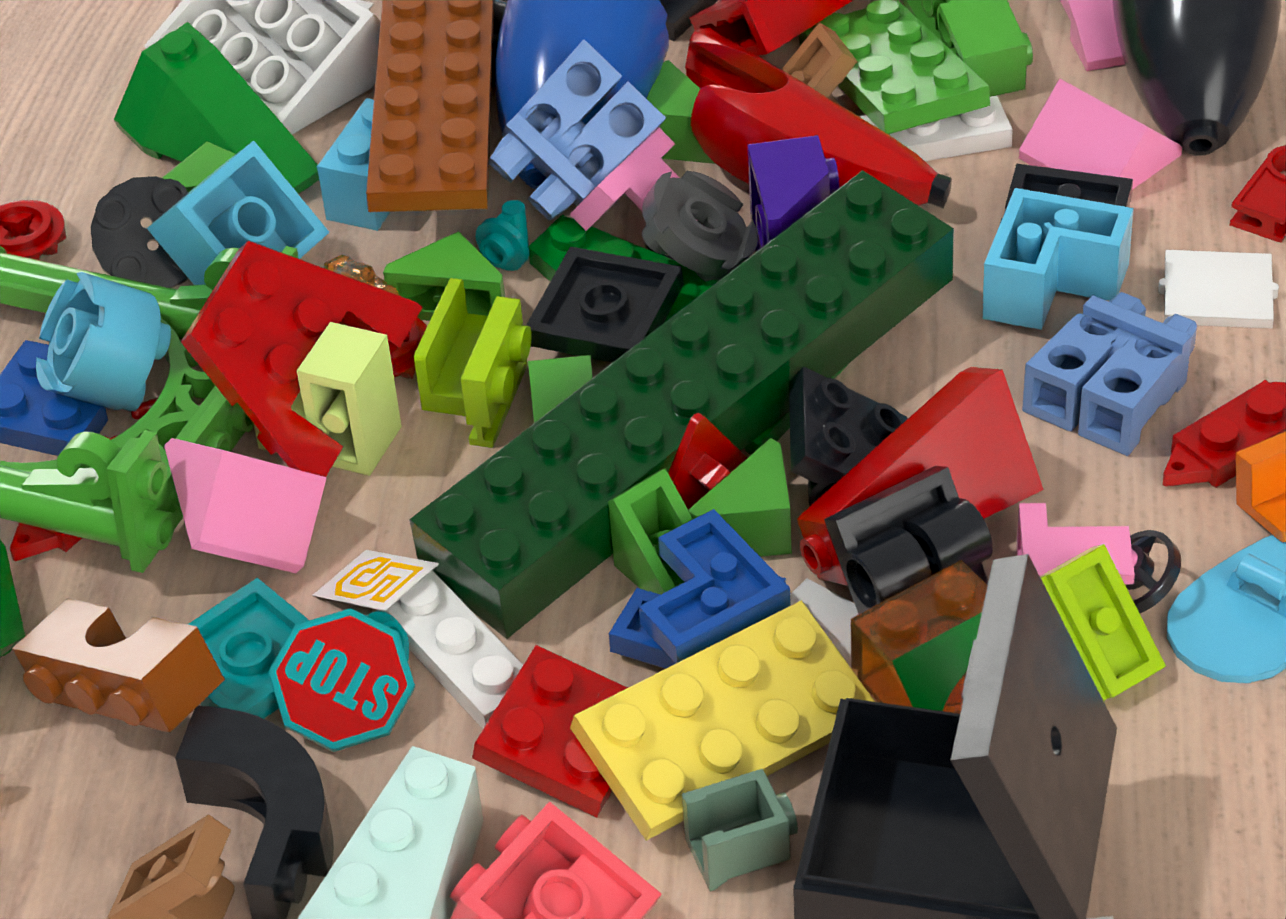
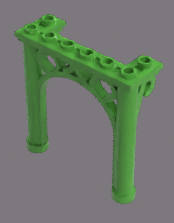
M0 246L1 304L46 313L59 287L66 280L78 283L80 279L76 273L85 272L152 294L160 308L161 323L167 324L171 328L170 344L164 355L170 366L169 375L161 395L149 411L134 425L111 440L94 432L76 434L56 460L27 463L0 461V518L120 547L121 558L129 560L131 570L140 573L145 571L159 550H164L169 545L174 529L182 520L183 515L164 445L171 438L231 452L243 434L251 431L254 427L252 420L240 405L236 403L231 406L205 372L192 369L198 363L180 341V339L184 338L239 248L224 249L215 257L204 274L206 285L180 286L176 290L7 254L6 250ZM286 246L281 252L298 258L297 248ZM194 397L205 400L199 406L194 402Z

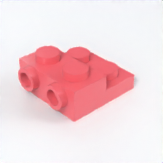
M549 801L532 821L522 814L508 827L495 845V849L501 855L487 870L479 863H476L462 877L450 894V898L457 903L450 919H644L655 906L662 893Z

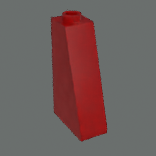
M721 0L689 19L695 31L711 28L728 40L757 56H761L781 47L853 0Z
M970 367L959 372L797 518L803 539L800 540L802 557L812 573L817 575L818 579L848 585L825 524V518L935 465L949 468L959 498L966 499L972 503L983 519L1044 490L1003 369Z

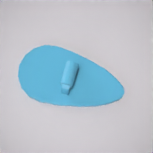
M1273 535L1265 537L1205 572L1177 596L1167 615V640L1178 659L1196 673L1220 682L1252 683L1272 678L1286 669V542L1279 541Z

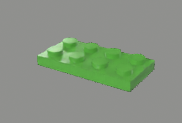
M899 0L873 1L865 9L846 14L833 13L820 21L821 24L836 32L858 61L846 75L845 79L838 85L839 88L885 133L892 134L990 106L989 85ZM819 22L799 35L800 46Z

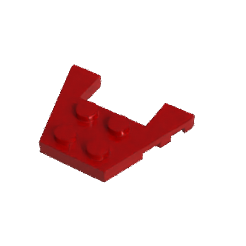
M247 241L238 249L181 343L231 406L238 403L260 431L257 435L258 440L270 455L277 452L289 468L326 477L344 446L291 409L293 402L300 392L297 369L330 322L340 324L342 321L347 326L387 335L391 355L401 347L423 307L410 299Z

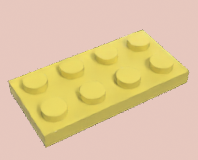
M801 600L574 715L570 729L647 841L684 821L683 793L762 768L766 776H769L830 743L840 699L852 698L875 701Z

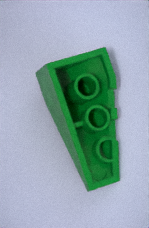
M189 22L167 33L163 38L141 52L114 121L116 126L145 154L156 159H160L165 155L182 162L206 142L237 154L252 141H255L298 194L319 181L318 164L221 52Z

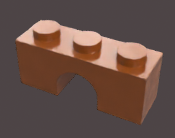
M70 598L62 602L12 648L25 671L23 681L26 687L40 701L47 704L56 703L79 709L89 715L98 714L122 720L132 726L141 725L171 733L225 680L197 626L152 617L137 632L126 639L109 607Z

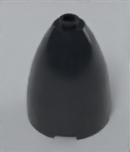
M1113 0L1118 41L1129 77L1142 104L1158 128L1170 140L1181 145L1182 150L1192 155H1207L1225 145L1248 115L1268 73L1278 35L1281 0Z

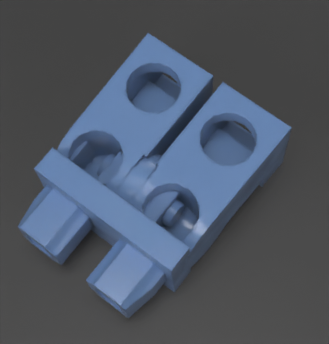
M585 39L522 109L506 124L501 134L504 138L500 141L489 159V164L510 183L530 162L547 178L529 196L528 200L549 221L567 210L573 203L578 206L598 184L655 132L666 119L655 106L627 81L585 125L582 120L616 87L622 78V75Z
M1123 292L1117 294L1110 301L1092 295L1083 305V314L1074 316L1025 364L1022 411L1070 432L1079 424V436L1129 456L1140 442L1143 426L1160 405H1165L1175 392L1178 393L1187 382L1189 357L1195 347L1197 325L1195 321L1178 314L1167 317L1163 323L1145 316L1146 307L1142 304L1141 300Z

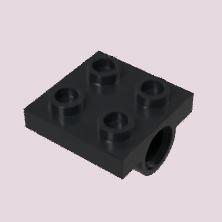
M803 366L789 381L791 472L808 479L809 506L816 502L908 418L888 404L878 403L847 388L842 382L834 378H827Z
M935 465L824 519L869 642L881 645L987 591L988 579L982 562L992 556L993 543L991 534L977 508L968 500L959 498L948 467Z

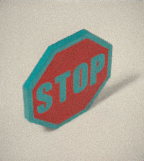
M351 608L296 624L268 671L285 728L332 752L390 735L416 688L399 632Z

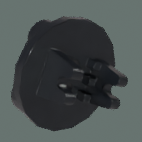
M157 176L135 177L113 187L99 200L90 226L92 251L106 274L167 288H173L187 281L188 277L148 229L141 225V221L146 218L152 223L155 222L189 192L179 181L163 179ZM156 241L158 248L150 250L147 247L148 242Z

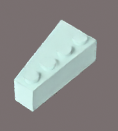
M412 746L298 919H450L456 903L450 898V894L462 877L469 871L484 821L475 766Z

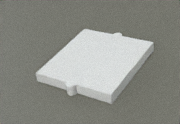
M1165 250V278L1160 279L1158 291L1164 295V321L1167 317L1178 314L1195 321L1197 326L1273 329V299L1278 297L1279 285L1272 282V254Z

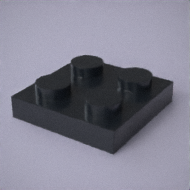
M570 246L526 326L531 328V347L577 356L591 355L593 359L608 362L616 361L664 324L684 285L682 267Z

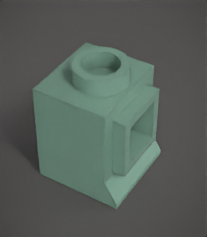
M763 768L682 794L685 840L710 892L717 889L730 878L790 860V836L798 833L796 815L785 792L775 794Z

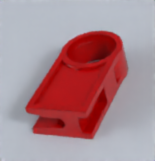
M1286 145L1277 147L1268 153L1265 161L1233 200L1231 207L1238 211L1230 220V226L1282 243L1285 239L1286 175L1280 172L1286 171Z

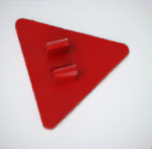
M697 413L688 423L668 474L689 510L744 462L747 457L706 417Z

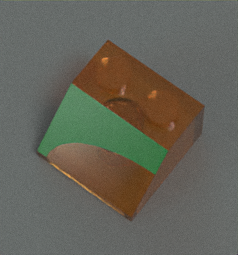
M962 560L850 619L851 669L866 690L878 702L961 713L963 704L961 698L973 640L977 638L988 586Z

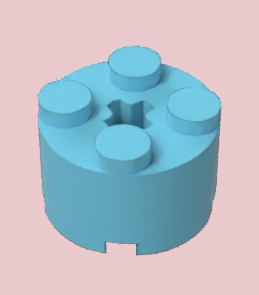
M85 272L76 273L80 281L77 283L66 280L54 295L44 317L39 339L48 341L49 348L47 360L36 357V373L39 384L47 391L112 410L136 411L143 401L146 390L145 381L150 373L154 359H162L168 350L171 340V328L169 325L161 323L160 308L152 294Z

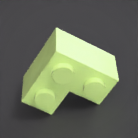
M330 322L297 369L300 392L293 402L291 409L344 446L332 467L370 476L402 427L388 337L385 334ZM254 424V429L257 438V435L260 431ZM257 438L258 448L266 450Z

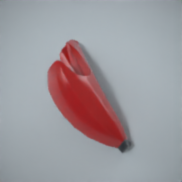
M711 28L699 29L692 33L688 44L685 70L686 76L700 90L691 113V129L704 153L725 171L749 184V144L818 135L825 159L835 158L839 176V188L863 170L918 206L929 203L944 208L951 192L952 178L937 173L918 154L807 84L721 36Z

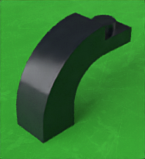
M198 705L193 711L175 758L186 801L193 804L241 810L256 817L264 824L243 884L252 919H286L291 903L299 904L304 896L307 875L326 877L333 863V832L320 774L306 749L293 736L274 723L242 711Z

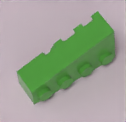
M901 0L911 13L989 85L990 97L1026 89V68L1033 62L1032 45L1028 35L1025 32L1022 33L1007 0Z

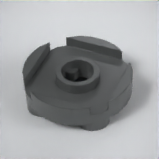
M686 171L681 178H670L672 172L663 174L643 201L642 212L646 222V226L642 230L644 242L653 251L660 254H668L681 265L695 271L704 281L721 280L747 260L754 252L758 242V233L754 221L752 220L746 227L743 218L738 213L743 203L731 190L717 180L694 171Z

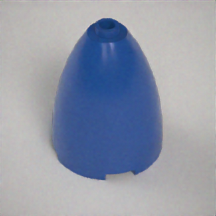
M508 0L500 27L495 61V97L501 133L506 124L522 109L583 39L622 75L616 87L582 120L585 125L627 81L647 99L648 93L660 73L669 48V35L665 24L668 15L659 0ZM531 162L518 175L528 186L535 190L547 179Z

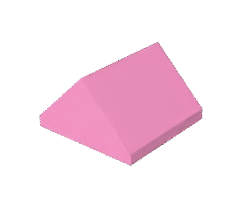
M1060 78L1019 149V159L1029 165L1133 179L1132 190L1182 155V146Z
M171 438L164 445L191 549L292 573H297L304 567L327 477Z

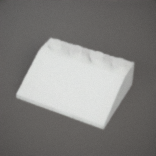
M182 0L144 45L145 48L149 47L167 33L189 22L221 52L287 130L294 134L374 86L376 83L381 21L355 0Z

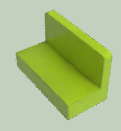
M449 279L414 354L421 409L425 411L465 416L461 376L488 316L468 313L463 279Z

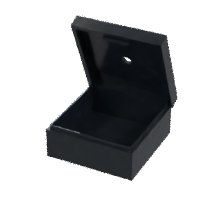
M1029 554L993 559L977 638L973 640L961 696L963 704L960 714L852 698L840 699L793 887L794 919H1086L1117 726Z

